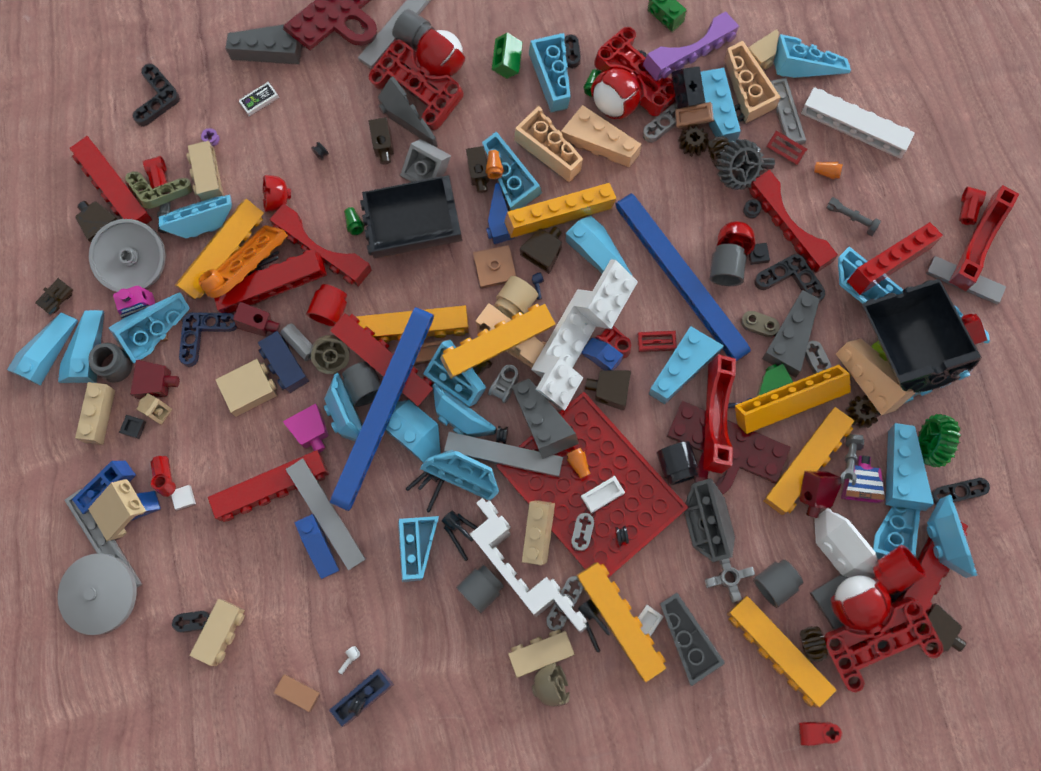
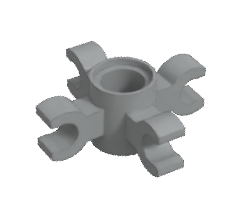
M729 558L720 560L722 572L717 577L704 580L706 588L722 584L724 587H728L732 603L742 600L737 584L740 579L755 575L753 567L738 571L731 567ZM726 572H730L734 575L733 583H729L726 581Z

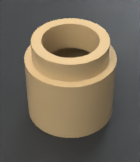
M511 276L496 296L497 301L494 306L512 320L511 317L519 312H522V314L527 313L528 308L537 299L538 293L526 281L519 277Z

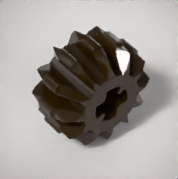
M697 125L693 129L688 126L687 130L683 129L681 131V135L678 138L679 148L684 149V154L689 152L692 157L695 153L699 157L701 152H705L707 149L709 135L704 133V127L699 130Z
M724 136L716 137L709 141L708 152L715 167L720 164L717 159H721L719 152H724V146H729L730 143Z
M864 395L862 398L856 396L855 400L849 401L850 406L846 408V411L850 413L848 416L854 420L852 425L858 423L859 428H863L864 425L869 428L872 426V423L878 422L877 417L881 414L873 403L868 400L867 395Z
M811 626L801 630L800 638L806 658L810 662H820L827 659L828 650L821 629L818 626Z

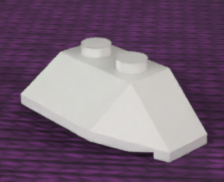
M829 508L821 512L818 518H814L816 544L842 576L849 578L853 576L876 577L873 571V567L878 564L876 553L848 519L832 512Z

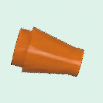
M491 150L488 152L485 173L490 179H499L504 172L499 151Z
M816 162L814 173L833 180L835 178L840 179L843 164H838L839 162Z
M578 448L567 454V460L579 475V478L591 474L585 451L583 452L581 448Z

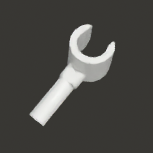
M356 646L349 648L345 652L349 658L338 671L340 674H343L349 664L360 656Z

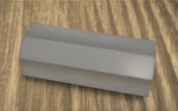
M293 323L287 324L280 334L305 361L310 360L313 345Z

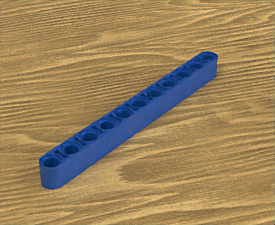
M630 193L616 202L615 206L620 215L713 338L724 345L722 350L725 354L738 361L750 353L751 349L748 343L635 195Z
M417 307L412 311L334 489L330 504L350 511L431 327L434 314Z

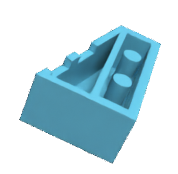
M451 340L444 341L440 344L423 374L470 407L479 401L487 387L472 368L450 379L440 357L444 354L443 351L451 346L455 349L456 346Z
M439 516L399 519L402 582L422 581Z

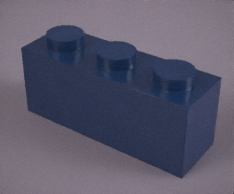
M278 331L258 342L261 347L258 351L264 360L266 358L269 360L270 364L268 367L273 375L277 374L280 378L277 382L282 390L286 389L289 393H292L310 382Z
M378 668L329 709V711L341 727L346 726L356 718L355 713H348V709L356 695L360 696L361 700L366 699L363 712L394 684L383 669Z

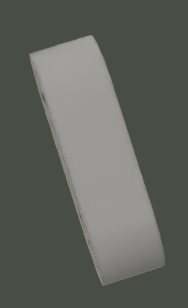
M817 341L808 342L805 358L812 372L816 374L831 368L830 361L822 345ZM811 347L817 349L815 354L814 352H809ZM819 363L820 365H825L823 370L817 368Z
M582 513L576 519L572 546L577 551L586 550L590 544L594 519L588 513ZM587 517L588 522H591V524L587 525L585 531L581 530L582 523L579 521ZM580 533L584 534L583 541L586 542V544H582V547H578V543L575 542V539L578 540L580 538Z

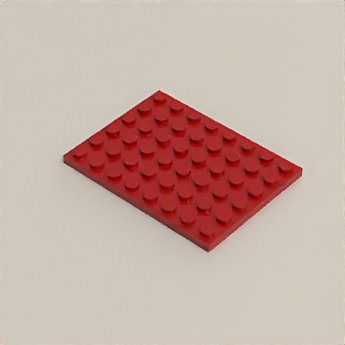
M582 392L568 404L566 410L559 412L575 431L579 444L554 454L563 457L559 477L497 464L496 467L528 505L530 501L535 500L555 503L551 530L584 570L594 563L603 564L609 572V575H607L609 578L689 507L585 392ZM532 435L518 446L539 452ZM578 448H581L583 452L585 451L588 468L591 473L582 478H579V475L567 460V454ZM615 476L625 494L591 514L581 496ZM588 513L594 519L590 544L586 550L577 551L572 546L576 519L580 514ZM587 517L579 521L582 523L581 530L585 531L587 525L591 524V522H588ZM623 526H626L629 544L623 542L621 545H618L615 527L622 529ZM580 533V538L578 540L575 539V542L578 543V547H582V544H586V542L583 541L584 534Z

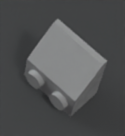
M422 139L410 144L400 176L411 182L441 177L446 172L451 155Z

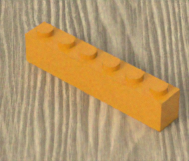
M610 183L508 211L504 223L510 237L514 238L538 231L539 229L612 209L617 198Z
M247 198L242 200L174 286L190 298L196 299L198 297L200 299L205 292L199 285V277L210 269L216 270L231 254L233 255L240 248L239 244L241 241H246L252 234L250 230L253 226L257 227L262 222L263 218L261 216L264 212Z
M535 304L528 308L529 312L525 314L519 312L511 317V321L506 323L503 320L494 325L495 329L491 331L485 329L477 334V338L473 340L467 338L460 342L461 346L455 349L453 346L445 349L440 359L450 379L552 328L556 323L545 304L541 306Z
M466 305L424 310L434 314L433 322L425 339L431 336L443 338L451 334L463 336L465 333H469ZM412 311L356 317L360 320L358 323L363 328L367 326L375 333L373 335L374 338L378 341L382 339L389 343L392 340L400 341Z
M836 365L735 405L737 424L747 434L851 392L850 374L840 365Z
M834 407L763 502L781 515H784L786 512L790 514L797 505L795 500L798 496L800 497L804 471H818L821 466L825 467L831 459L829 457L832 451L836 452L842 445L840 442L843 436L847 437L853 430L851 425L854 420Z
M594 563L576 575V577L642 680L647 682L666 669L663 664L666 660L660 651L656 653L652 647L654 642L649 634L645 635L641 630L643 625L637 616L633 617L629 610L632 608L626 599L622 600L619 596L620 589L614 581L610 582L607 575H609L606 567L603 564Z
M748 596L740 600L727 613L730 617L728 619L735 628H741L744 632V638L752 644L754 642L757 645L759 654L773 662L772 667L780 675L784 674L789 679L787 681L789 686L795 691L799 690L804 695L802 699L810 707L820 708L837 691Z

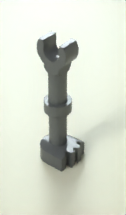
M834 197L828 203V210L840 212L850 217V220L853 222L856 220L869 227L867 234L870 236L874 235L881 223V220L877 218L872 221L859 214V211H853L843 206Z
M851 434L846 437L845 444L849 450L845 456L847 464L846 470L841 474V484H844L845 479H851L852 485L856 484L857 476L854 473V467L858 460L856 452L864 448L865 439H863V435Z

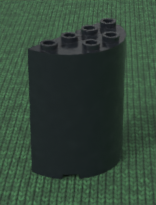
M449 175L362 192L363 200H360L362 211H365L362 218L364 226H366V240L369 244L367 245L369 256L373 255L374 259L463 241Z
M940 278L933 281H925L923 284L915 287H907L902 291V294L888 293L884 297L870 299L862 304V308L897 381L904 391L912 389L914 393H919L948 385L961 378L959 374L963 371H971L981 360V355Z

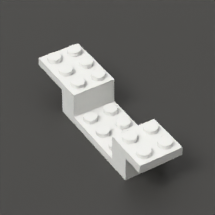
M611 259L593 291L577 289L531 369L542 378L536 390L561 410H566L583 380V377L573 369V366L596 327L607 329L613 327L638 283L616 260Z
M483 498L480 499L477 505L488 520L476 528L470 535L531 612L537 617L556 602L580 633L586 630L585 623H587V620L580 611L574 612L572 601L567 595L562 597L559 593L561 589L554 579L549 581L546 577L531 590L521 578L517 581L514 577L517 573L509 563L504 564L502 562L504 557L496 548V546L511 535L509 532L511 527L502 515L498 518L496 514L499 512L490 500L485 502Z

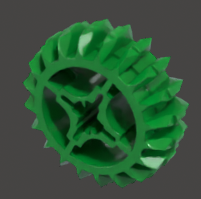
M943 414L931 415L929 419L925 420V424L921 425L922 429L918 431V441L924 464L940 468L941 466L945 467L947 463L951 462V458L955 457V452L958 451V444H960L959 438L961 434H959L960 427H958V422L954 418Z

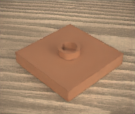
M509 245L473 252L481 289L505 284L511 276H516Z

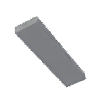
M787 78L770 81L781 97L776 112L783 135L799 144H805L806 138ZM786 141L787 146H789V147L794 146V145H792L791 143H789V142Z
M934 256L926 274L937 279L940 278L941 281L953 285L949 283V280L957 265ZM979 275L976 283L967 292L994 304H999L1006 286Z

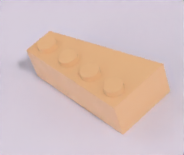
M744 41L727 48L724 61L738 103L741 105L740 109L744 114L746 124L776 109L781 97Z
M583 105L561 131L563 138L570 144L575 145L576 148L589 150L592 154L605 156L608 160L630 167L640 155L641 143Z
M540 106L515 128L514 141L568 182L581 171L583 158L563 138L560 130L553 126L550 118L543 114Z
M488 303L475 322L479 333L485 329L491 331L495 329L494 325L503 320L507 323L511 319ZM534 336L506 352L532 368L546 342H541Z
M864 340L849 341L836 353L881 415L896 411L915 394L912 389L904 391L900 387L888 360L882 359L879 356L880 354Z

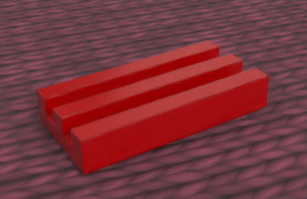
M777 130L766 146L796 165L799 164L808 150ZM779 136L801 149V153L780 142L776 137ZM774 142L778 144L779 146L798 156V158H792L791 156L772 146V143Z
M676 331L637 333L638 352L675 351L677 348ZM672 336V339L642 340L644 337ZM649 344H673V345H659V346H643V345H649Z

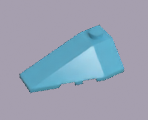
M592 216L577 221L566 232V242L600 273L604 272L609 261L612 259L619 262L631 274L606 229Z
M179 292L125 317L108 328L130 360L135 363L136 360H141L152 353L158 342L166 337V333L173 325L180 321L190 307Z
M103 310L84 311L60 363L59 383H97L98 375L89 366V353L96 345L101 344L104 320Z
M60 313L15 355L7 370L41 386L78 320Z

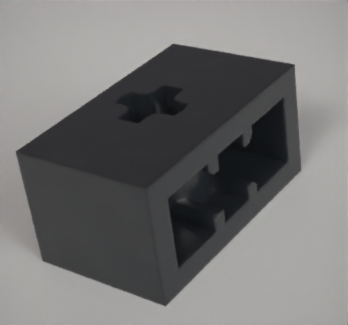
M700 66L671 72L677 109L706 103Z

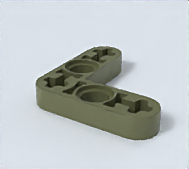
M130 172L125 176L128 188L141 206L146 209L155 208L192 192L191 182L187 178H180L152 189L139 172Z

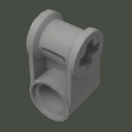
M506 365L502 368L498 377L491 385L488 395L500 398L503 403L508 401L513 391L511 386L519 380L518 370L514 365ZM512 371L515 373V376L512 379H507L505 374Z

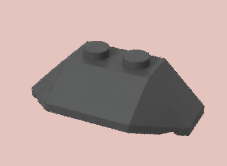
M711 478L693 483L685 502L689 508L684 512L693 547L712 562L733 557L735 534L724 496Z

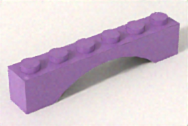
M724 12L713 18L707 34L701 40L680 48L659 47L647 54L643 67L656 81L666 78L671 72L682 69L684 65L695 62L700 56H706L711 50L718 49L727 41L731 42L734 40L739 25L727 12Z

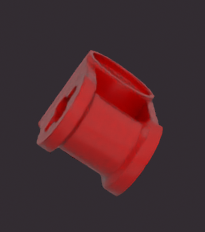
M615 326L611 329L606 328L600 335L595 337L610 344L623 354V358L628 357L631 353L630 339L623 335ZM619 345H626V346H627V349H626V350H620V349L618 348V346H619Z
M830 722L798 723L800 742L803 746L837 743L842 737V731L839 726ZM830 729L835 731L834 734H831V737L826 735V732L830 731Z

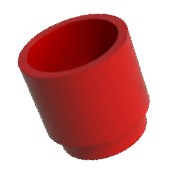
M321 284L319 290H315L306 315L320 324L333 327L344 313L347 305V294L334 286Z
M902 544L880 558L878 564L873 567L875 576L891 594L897 590L902 592L926 576L919 561Z

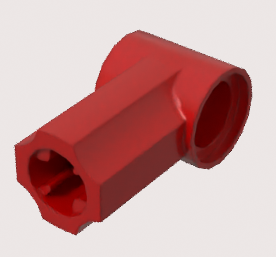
M162 156L143 161V166L149 177L152 189L167 183L165 175L167 169Z
M968 186L965 188L961 197V202L963 203L959 217L961 224H976L980 207L983 205L986 197V191Z
M167 456L153 457L152 461H150L153 477L151 479V487L162 496L168 497L176 489V485L172 481L169 458Z

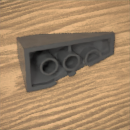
M392 76L378 96L380 111L383 114H387L391 120L415 136L437 147L436 137L424 119L421 118L419 120L420 117L415 106L409 104L406 98L407 94Z

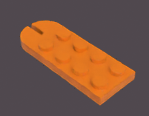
M264 225L216 270L210 269L204 272L199 277V285L208 297L216 298L224 295L236 284L242 282L244 277L250 271H253L260 261L267 258L275 247L280 246L288 235L282 229Z

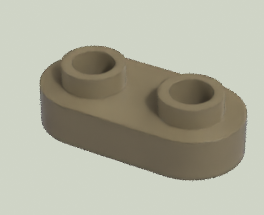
M756 311L746 312L741 319L744 329L765 337H773L779 331V322L775 318ZM749 318H754L755 322H751ZM767 324H771L773 328H768Z

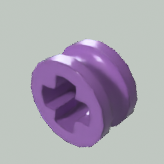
M208 128L202 132L201 139L203 142L210 141L213 147L219 143V136L214 129Z

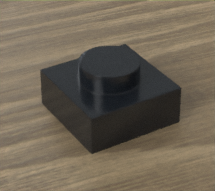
M767 243L755 244L754 250L748 254L750 265L769 263L770 261Z
M126 415L119 433L140 439L146 421Z

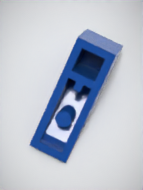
M495 183L488 218L489 228H486L488 239H492L494 244L515 239V237H510L504 223L508 210L499 183Z
M111 461L72 500L81 513L86 514L89 512L88 508L110 483L125 479L130 482L136 474L126 461Z
M314 514L294 522L320 578H326L340 571L324 531Z

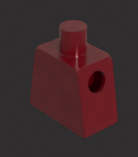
M242 302L239 303L233 318L237 329L264 337L268 331L274 333L279 331L280 323L272 321L270 313Z
M136 360L130 395L136 399H142L147 393L156 398L166 397L169 387L179 386V376H171V370L164 365Z
M804 471L799 499L800 502L809 505L806 515L818 518L821 508H831L842 485L840 476L828 471Z

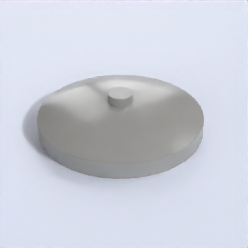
M119 219L106 224L96 233L89 248V263L94 276L102 285L116 292L123 288L128 289L134 286H141L144 289L149 288L159 279L165 266L166 253L160 236L150 226L133 219Z
M91 554L78 559L66 570L59 584L58 606L63 619L71 628L87 635L106 634L117 629L128 619L135 605L137 587L134 575L122 560L112 555Z

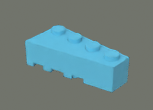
M564 33L531 40L529 47V56L550 112L568 109L570 101Z
M718 68L702 71L701 78L705 102H711L713 107L714 122H709V127L715 138L724 136L729 142H735L736 139L738 140L741 130L725 69Z
M497 131L482 142L487 156L491 150L499 151L504 172L498 181L511 211L525 207L542 194L540 185Z
M895 423L888 431L885 505L927 511L934 503L916 428L912 425Z

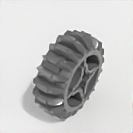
M736 139L735 142H730L729 146H724V152H719L721 159H717L720 164L716 168L720 171L717 175L721 177L720 181L726 187L734 190H744L745 187H751V182L756 181V177H761L759 172L764 170L761 167L764 161L761 159L763 157V154L760 152L761 148L756 146L757 144L747 139Z

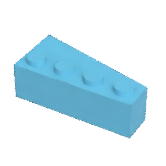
M690 326L652 385L649 395L666 404L721 352L724 345Z

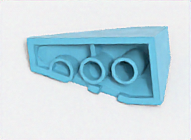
M781 34L778 37L774 59L777 75L797 78L851 72L847 58L830 51L821 52L817 49V46L813 44L810 47L801 43L802 40L796 37Z
M891 507L874 536L873 550L878 559L901 544L916 556L920 510Z

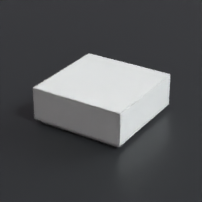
M190 485L175 489V492L171 495L175 510L196 504Z

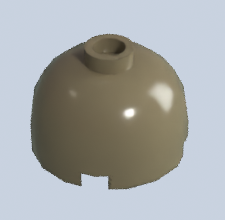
M325 335L319 337L314 342L311 348V361L320 372L335 374L347 366L349 349L337 336Z
M557 663L542 667L536 673L534 685H532L534 696L538 697L543 704L552 707L565 705L569 702L570 693H566L564 685L568 686L567 678L561 666H556Z

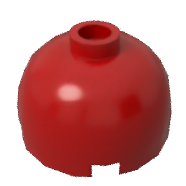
M263 176L264 211L275 212L283 203L287 204V199H291V189L287 188L286 182L278 176Z
M739 221L725 224L719 231L717 246L721 244L738 245L748 255L754 250L755 235L748 224Z

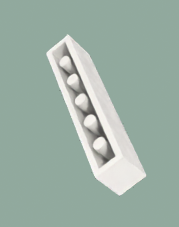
M815 87L801 114L900 159L906 152L915 132L910 131L906 127H901L891 120L883 119L873 112L861 109L855 104H850L840 97L832 96L824 90Z

